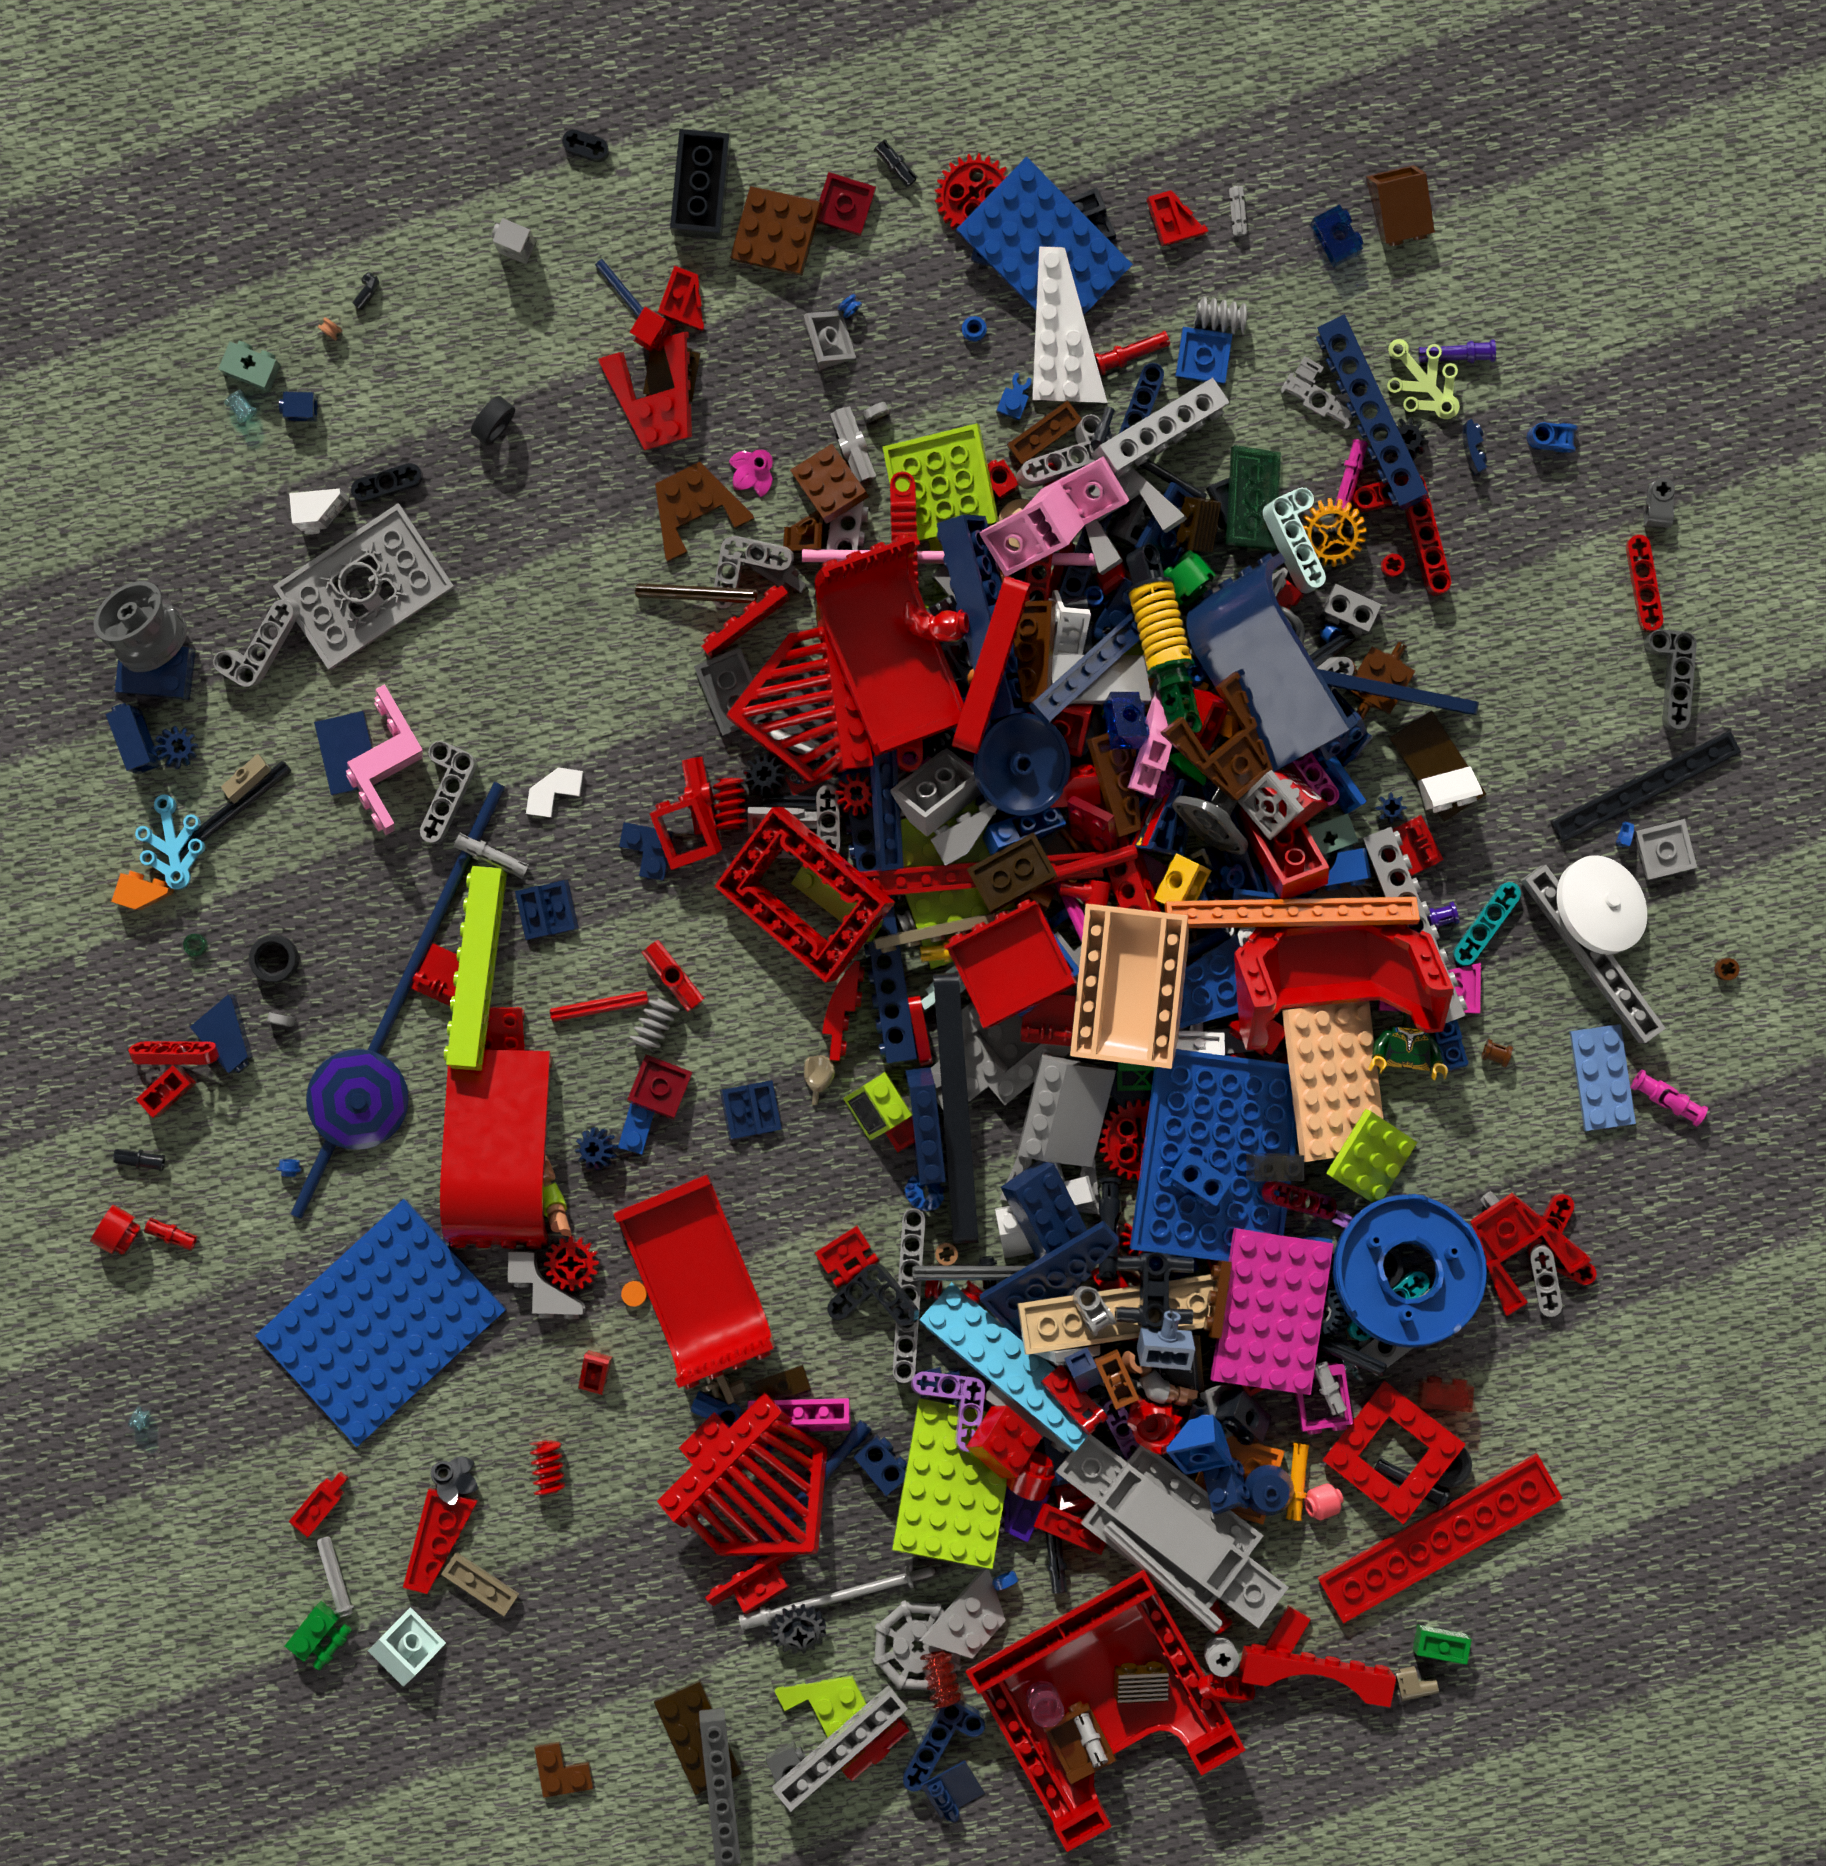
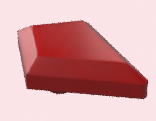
M1120 550L1117 552L1123 562L1104 575L1098 572L1094 577L1105 596L1111 591L1116 590L1125 577L1123 553Z

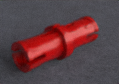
M149 1218L144 1229V1233L156 1236L164 1240L166 1244L172 1243L189 1251H192L198 1238L196 1235L178 1229L174 1224L170 1226L153 1218Z

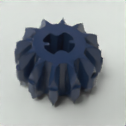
M177 726L171 727V732L164 729L162 730L163 737H156V742L161 745L155 746L154 751L162 753L157 757L158 761L164 758L167 759L165 767H169L173 763L175 769L181 768V763L184 766L190 765L189 758H196L197 755L191 750L197 749L198 744H191L190 742L195 738V735L185 736L187 728H183L179 733ZM174 743L179 744V751L176 753L174 752V746H172Z
M593 1127L590 1132L588 1130L583 1131V1138L576 1140L581 1147L575 1149L574 1152L581 1153L582 1156L578 1161L580 1163L586 1161L587 1169H591L594 1166L596 1170H602L603 1166L609 1167L611 1165L610 1159H616L617 1157L613 1149H617L619 1146L617 1144L612 1145L615 1136H607L608 1130L605 1128L599 1131L597 1127ZM594 1146H599V1151L595 1152Z

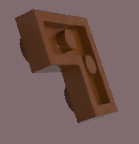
M560 1741L535 1746L543 1798L594 1788L590 1762L564 1766Z

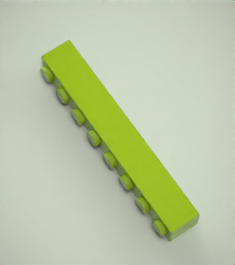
M472 866L471 873L467 875L466 885L469 888L468 898H465L463 903V911L466 915L465 922H462L460 926V936L463 937L462 946L458 947L457 950L459 968L455 972L453 979L456 991L455 996H452L450 1002V1010L453 1011L452 1021H449L447 1025V1035L450 1037L449 1044L444 1049V1061H446V1065L453 1069L482 1071L507 873L502 868Z

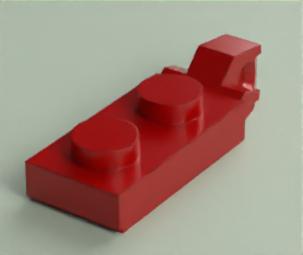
M340 1472L332 1481L326 1478L293 1515L289 1523L308 1538L341 1499L344 1491L340 1488L349 1477Z

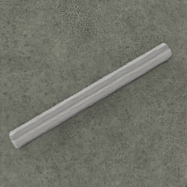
M1112 1521L1105 1525L1103 1533L1214 1633L1220 1629L1222 1621Z

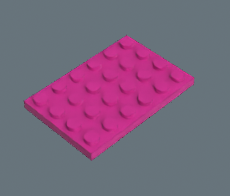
M1234 1228L1229 1262H1232L1222 1338H1217L1210 1380L1311 1395L1333 1243Z

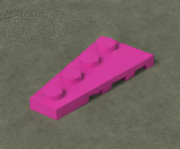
M1481 963L1448 970V973L1454 972L1459 986L1454 987L1458 997L1463 996L1468 1010H1465L1464 1013L1479 1014ZM1378 1000V1011L1403 1012Z

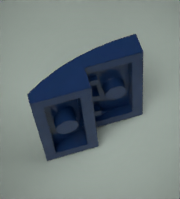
M568 880L515 891L525 940L579 929Z
M772 1080L720 1090L729 1139L782 1130Z

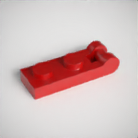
M1059 1365L1041 1381L1042 1385L1087 1435L1095 1431V1426L1099 1423L1103 1424L1108 1419L1106 1413L1096 1405L1085 1391L1080 1393L1073 1377L1062 1365ZM1087 1410L1092 1414L1088 1420L1083 1416Z

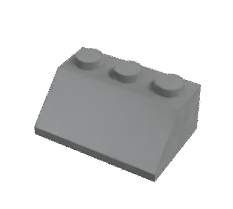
M948 748L940 751L891 789L892 796L908 821L926 836H929L981 795L975 780L974 769Z

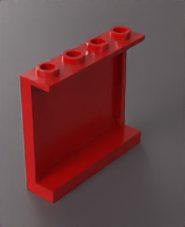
M1030 899L1016 905V910L1010 913L1007 910L993 917L994 921L988 924L981 922L971 928L972 932L964 936L962 933L949 938V943L944 945L945 949L949 951L972 999L984 1029H989L1078 985L1039 903L1035 900L1032 902Z

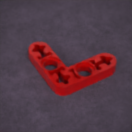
M1557 1194L1550 1200L1542 1217L1546 1221H1554L1557 1224V1230L1562 1233L1574 1210V1201L1568 1195ZM1565 1198V1204L1568 1208L1567 1210L1562 1209L1558 1215L1563 1217L1562 1221L1549 1216L1551 1211L1554 1214L1557 1213L1559 1207L1556 1205V1202L1563 1201ZM1537 1238L1528 1244L1527 1253L1529 1257L1532 1248L1535 1245L1541 1244L1543 1239ZM1553 1251L1554 1260H1555L1556 1257H1557V1255H1556L1555 1252ZM1539 1254V1257L1536 1258H1539L1541 1264L1546 1266L1545 1257L1547 1256ZM1590 1263L1581 1267V1269H1585L1587 1266V1272L1590 1273L1589 1278L1584 1277L1582 1280L1580 1279V1273L1575 1271L1570 1275L1566 1268L1559 1269L1556 1267V1272L1583 1285L1591 1284L1597 1275L1595 1267Z

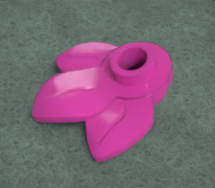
M763 449L755 450L752 453L740 451L734 454L729 460V463L737 469L733 476V488L735 490H745L753 486L760 497L764 496L769 491L773 482L770 472L773 466L771 454ZM759 457L764 461L762 467L756 464V460Z

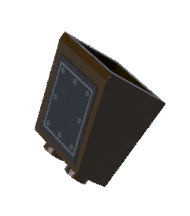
M1200 1335L1192 1336L1195 1353L1191 1370L1152 1368L1156 1369L1164 1380L1169 1381L1175 1387L1180 1386L1198 1391L1197 1399L1201 1397L1200 1393L1204 1392Z

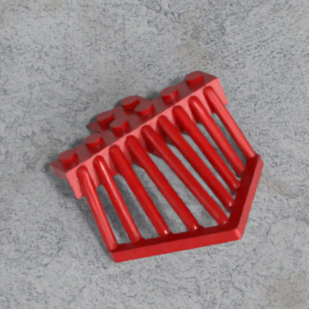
M822 619L818 622L817 628L789 633L727 712V719L774 756L778 757L780 761L807 782L818 781L837 766L838 772H844L848 769L872 767L873 759L869 738ZM814 638L820 640L818 644L790 650L795 643L797 644L800 641ZM815 654L822 655L823 659L775 669L781 661H792ZM811 671H825L824 675L761 688L766 680H777ZM827 686V690L746 707L751 700L763 699L807 688ZM829 702L827 707L762 724H754L748 719L750 716L802 705ZM831 719V722L777 741L767 734L771 731L813 720ZM828 734H833L834 736L833 739L802 755L795 756L787 750L788 747ZM836 750V755L816 770H812L806 765L816 758Z
M764 1392L731 1427L725 1423L719 1414L714 1412L679 1447L692 1466L657 1500V1503L674 1523L683 1528L689 1525L720 1556L816 1554L819 1548L827 1447L814 1437L789 1425L793 1419L784 1413L773 1399ZM780 1432L811 1447L813 1449V1458L810 1459L778 1438L777 1435ZM770 1444L806 1467L811 1472L810 1484L774 1457L765 1447ZM758 1456L809 1496L808 1509L767 1474L754 1458ZM744 1468L748 1469L806 1522V1534L753 1484L742 1471ZM735 1480L797 1541H789L739 1493L731 1482ZM723 1491L775 1542H765L763 1537L726 1503L720 1493ZM712 1502L752 1542L743 1543L741 1538L711 1510L709 1504ZM701 1514L730 1543L718 1541L698 1521V1515Z

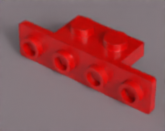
M772 1555L767 1559L761 1558L753 1564L751 1569L746 1572H738L732 1576L731 1581L727 1584H721L712 1588L710 1594L705 1598L708 1603L715 1606L734 1594L743 1612L747 1615L789 1589L778 1566L796 1555Z

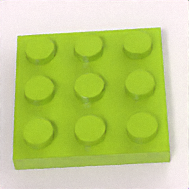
M1365 1108L1326 1174L1371 1203L1384 1199L1418 1142Z

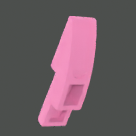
M1156 691L1154 692L1140 736L1142 744L1128 788L1150 796L1155 794L1161 772L1166 769L1172 744L1160 733L1168 726L1162 707L1161 695Z

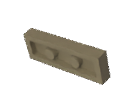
M458 1552L454 1554L441 1574L502 1616L506 1615L519 1595L518 1592Z

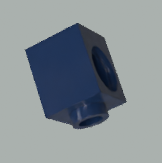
M283 392V399L279 400V412L283 414V418L287 421L317 422L318 397L314 392Z
M1087 1347L1064 1358L1080 1393L1103 1382Z

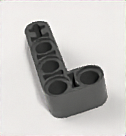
M1660 629L1645 637L1644 647L1650 654L1668 656L1662 723L1667 730L1678 731L1685 728L1690 722L1697 641L1695 636L1689 632ZM1654 636L1661 638L1663 643L1661 648H1656L1653 645L1652 640ZM1679 638L1687 642L1686 651L1678 647L1677 642ZM1677 663L1685 667V674L1683 676L1679 675L1675 670ZM1675 688H1679L1683 692V699L1681 701L1673 696ZM1676 715L1677 718H1681V722L1676 723L1675 720H1672V716Z

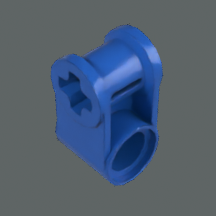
M1542 422L1529 430L1527 442L1532 448L1572 453L1576 450L1573 444L1574 432L1577 431L1578 426L1566 423ZM1536 430H1540L1545 434V441L1537 439Z

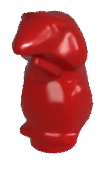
M909 600L904 605V625L908 626L913 635L931 641L950 642L961 639L964 633L969 631V617L967 613L963 612V609H960L958 612L950 610L941 611L936 616H933L929 612L915 607Z

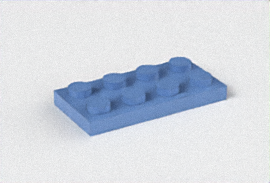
M1621 1024L1569 1031L1584 1131L1636 1124Z

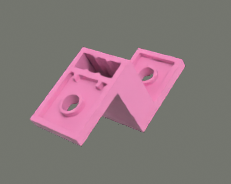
M1103 456L1042 488L1024 509L982 530L980 536L1004 576H1009L1067 546L1085 524L1126 504L1129 499ZM1090 485L1097 486L1100 490V495H1091L1088 487ZM1009 538H1016L1020 543V548L1015 549L1011 547Z
M384 684L376 689L374 704L381 716L384 714L387 716V727L393 738L348 761L346 777L353 788L358 787L360 790L358 793L359 799L365 810L371 809L373 813L371 814V820L377 831L383 830L384 834L387 835L394 831V822L373 785L422 759L423 750Z

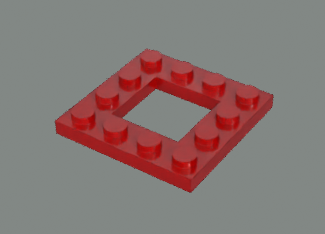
M1384 1381L1353 1420V1424L1348 1426L1322 1461L1404 1525L1466 1444ZM1389 1417L1429 1448L1399 1488L1359 1457Z

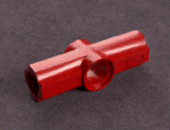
M704 757L681 760L686 783L684 793L692 792L693 796L702 794L715 828L716 823L712 807L714 804L713 791L710 782L708 783ZM692 805L687 806L691 811L695 835L703 834Z
M659 939L641 952L687 1012L705 999ZM670 969H677L680 973V978L675 983H670L667 980L666 975Z
M898 1717L840 1769L847 1778L854 1781L872 1764L875 1765L890 1752V1748L907 1735L910 1729L901 1717Z

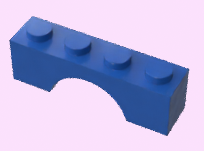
M1366 848L1339 852L1334 866L1329 871L1328 884L1321 887H1325L1326 891L1341 889L1340 884L1350 882L1351 887L1366 884L1365 879L1371 878ZM1265 873L1268 893L1277 894ZM1316 889L1305 892L1301 896L1315 894Z

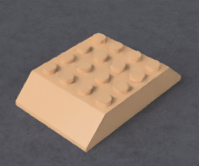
M1086 904L1070 1056L1172 1069L1179 1036L1189 942L1188 915Z

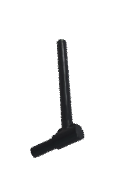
M1112 407L1105 408L1101 421L1095 429L1090 443L1091 447L1095 450L1112 438L1110 423L1115 412ZM1147 460L1140 465L1169 484L1170 482L1178 484L1195 498H1206L1207 496L1206 493L1151 460Z

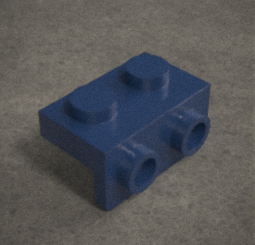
M1233 1457V1465L1202 1471L1212 1513L1216 1515L1238 1506L1245 1509L1250 1507V1492L1244 1482L1243 1465Z

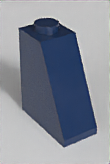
M228 994L192 1024L190 1028L202 1042H214L219 1053L217 1060L228 1073H234L235 1071L240 1073L250 1065L248 1060L253 1055L237 998L233 994Z

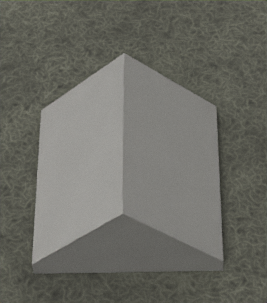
M842 311L804 314L805 325L819 370L856 359Z

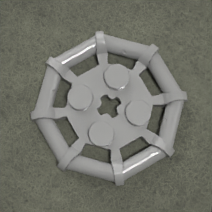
M904 1600L880 1623L877 1622L875 1626L876 1644L873 1662L894 1683L896 1689L929 1690L932 1693L956 1670L961 1669V1655L951 1652V1657L943 1655V1649L927 1644L923 1645L924 1651L914 1652L912 1650L914 1647L912 1642L914 1640L920 1642L919 1640L933 1625L936 1618H939L945 1612L941 1607L942 1604L938 1602L936 1604L912 1603ZM911 1613L930 1615L928 1620L920 1621L912 1619ZM905 1616L907 1622L897 1631L891 1628L901 1617ZM886 1635L894 1637L893 1651L885 1653ZM895 1658L904 1668L900 1675L888 1662L889 1660ZM940 1661L945 1663L946 1666L932 1677L930 1670ZM909 1672L925 1673L926 1680L907 1679Z

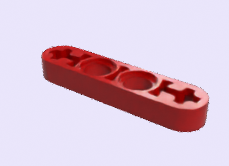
M1637 534L1627 541L1626 554L1639 625L1644 631L1653 632L1662 626L1664 617L1651 544L1646 536ZM1638 540L1639 544H1644V548L1640 550L1641 557L1646 555L1647 559L1634 562V558L1639 557L1638 550L1633 549L1632 545ZM1639 564H1644L1648 567L1649 574L1647 577L1641 578L1636 574V567ZM1643 589H1649L1653 593L1651 602L1642 601L1640 593ZM1655 605V608L1650 610L1651 616L1657 618V622L1653 623V627H1651L1650 623L1645 622V619L1649 617L1648 609L1643 611L1642 607Z
M144 1041L132 1045L128 1050L134 1064L206 1065L219 1058L214 1042Z

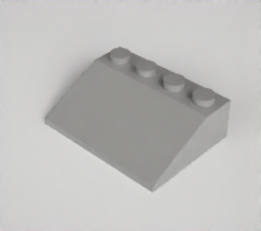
M1042 1052L1018 1146V1155L1046 1162L1092 1167L1116 1070Z

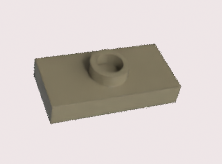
M256 754L248 763L239 768L221 788L233 803H236L271 771V768L259 754Z

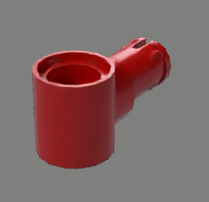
M1088 880L1084 884L1061 881L1059 895L1081 899V902H1085L1084 905L1107 906L1111 883L1097 880Z

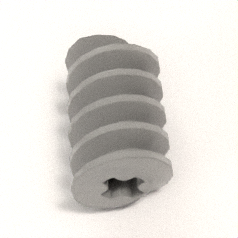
M1203 296L1197 305L1194 327L1201 321L1202 328L1205 329L1210 322L1214 331L1221 324L1222 332H1225L1228 326H1231L1232 334H1235L1237 329L1241 328L1243 335L1248 314L1247 306L1245 303H1242L1239 310H1237L1236 302H1232L1230 307L1227 308L1226 300H1222L1218 306L1216 298H1213L1210 304H1208L1207 297Z
M656 997L657 1000L648 1001L653 1007L652 1009L643 1010L648 1018H639V1021L644 1026L634 1027V1030L639 1035H630L629 1037L634 1043L654 1052L651 1049L652 1047L660 1048L661 1046L656 1039H665L666 1037L661 1032V1029H670V1026L665 1021H674L675 1019L670 1012H679L680 1010Z
M1215 1636L1205 1644L1204 1657L1210 1670L1215 1675L1228 1677L1237 1669L1239 1655L1230 1639L1224 1636Z

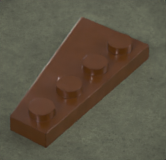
M1128 725L1087 740L1107 812L1113 814L1115 818L1117 837L1141 830L1139 796H1136V790L1128 788L1134 769V757H1136V746H1133L1134 725Z

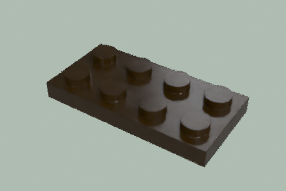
M701 1680L654 1700L656 1709L695 1795L707 1790L699 1711L713 1709ZM728 1742L732 1778L741 1775L742 1772Z

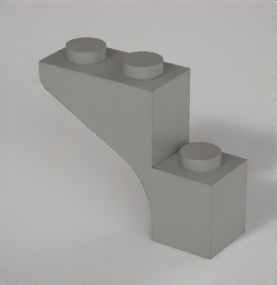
M511 1250L508 1252V1282L514 1283V1287H529V1283H533L532 1314H539L538 1318H554V1314H564V1319H579V1315L585 1313L583 1301L550 1283L541 1275L537 1265V1251Z

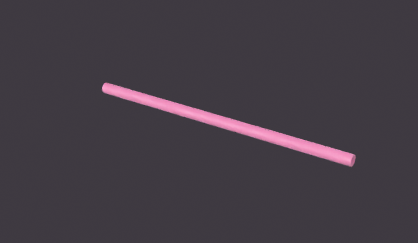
M802 549V562H827L832 559H837V562L847 559L846 555L858 550ZM860 550V551H861V554H862V553L868 552V551H870V550ZM917 551L918 564H944V551ZM1053 553L1052 565L1097 566L1093 553Z

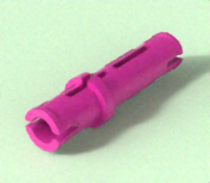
M1353 439L1348 460L1344 462L1346 468L1336 499V503L1338 499H1342V508L1348 502L1351 503L1360 471L1364 469L1362 463L1367 446L1369 445L1366 441Z

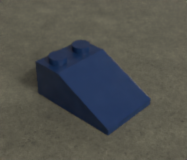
M181 647L177 654L164 665L147 672L130 671L118 660L114 692L190 700L196 651L189 647Z

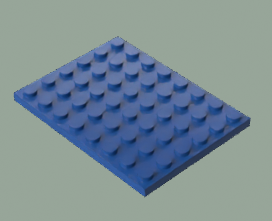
M1176 1049L1172 1069L1154 1068L1130 1249L1229 1262L1234 1228L1284 1235L1287 1208L1265 1202L1262 1198V1188L1269 1180L1291 1185L1297 1131L1289 1064ZM1184 1151L1193 1154L1233 1180L1217 1206L1208 1204L1205 1207L1194 1200L1196 1195L1189 1190L1185 1194L1173 1186L1175 1181L1170 1179L1169 1175ZM1191 1167L1187 1168L1184 1172V1179L1186 1181L1193 1177L1194 1173ZM1212 1181L1205 1185L1206 1194H1210L1214 1190V1183ZM1274 1190V1195L1279 1196L1280 1192Z
M404 1198L255 1336L352 1443L358 1447L498 1318L506 1308Z

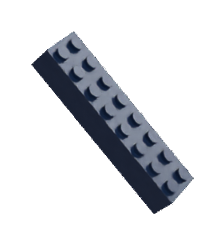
M960 515L937 523V537L943 547V560L951 579L950 588L955 594L957 602L956 612L963 609V612L967 613L969 617V631L964 633L963 638L968 645L970 653L969 662L975 672L1003 582L999 566L980 536V532L988 528L986 516ZM1014 642L989 721H997L1000 718L1020 713H1033L1029 707L1030 704L1022 701L1017 672L1019 670L1018 661L1013 649L1015 647Z

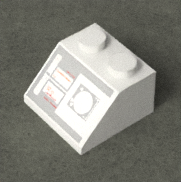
M340 488L289 493L292 524L301 531H305V534H318L320 529L328 528L347 505L349 497Z

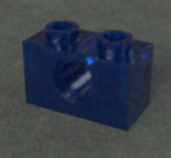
M1340 204L1314 217L1310 224L1333 268L1359 255L1363 250L1362 245H1364L1359 232H1354L1351 226L1352 219L1346 209L1343 210ZM1333 231H1342L1345 239H1335Z
M1110 692L1103 703L1111 749H1140L1149 737V726L1145 724L1144 719L1145 705L1141 702L1140 693Z

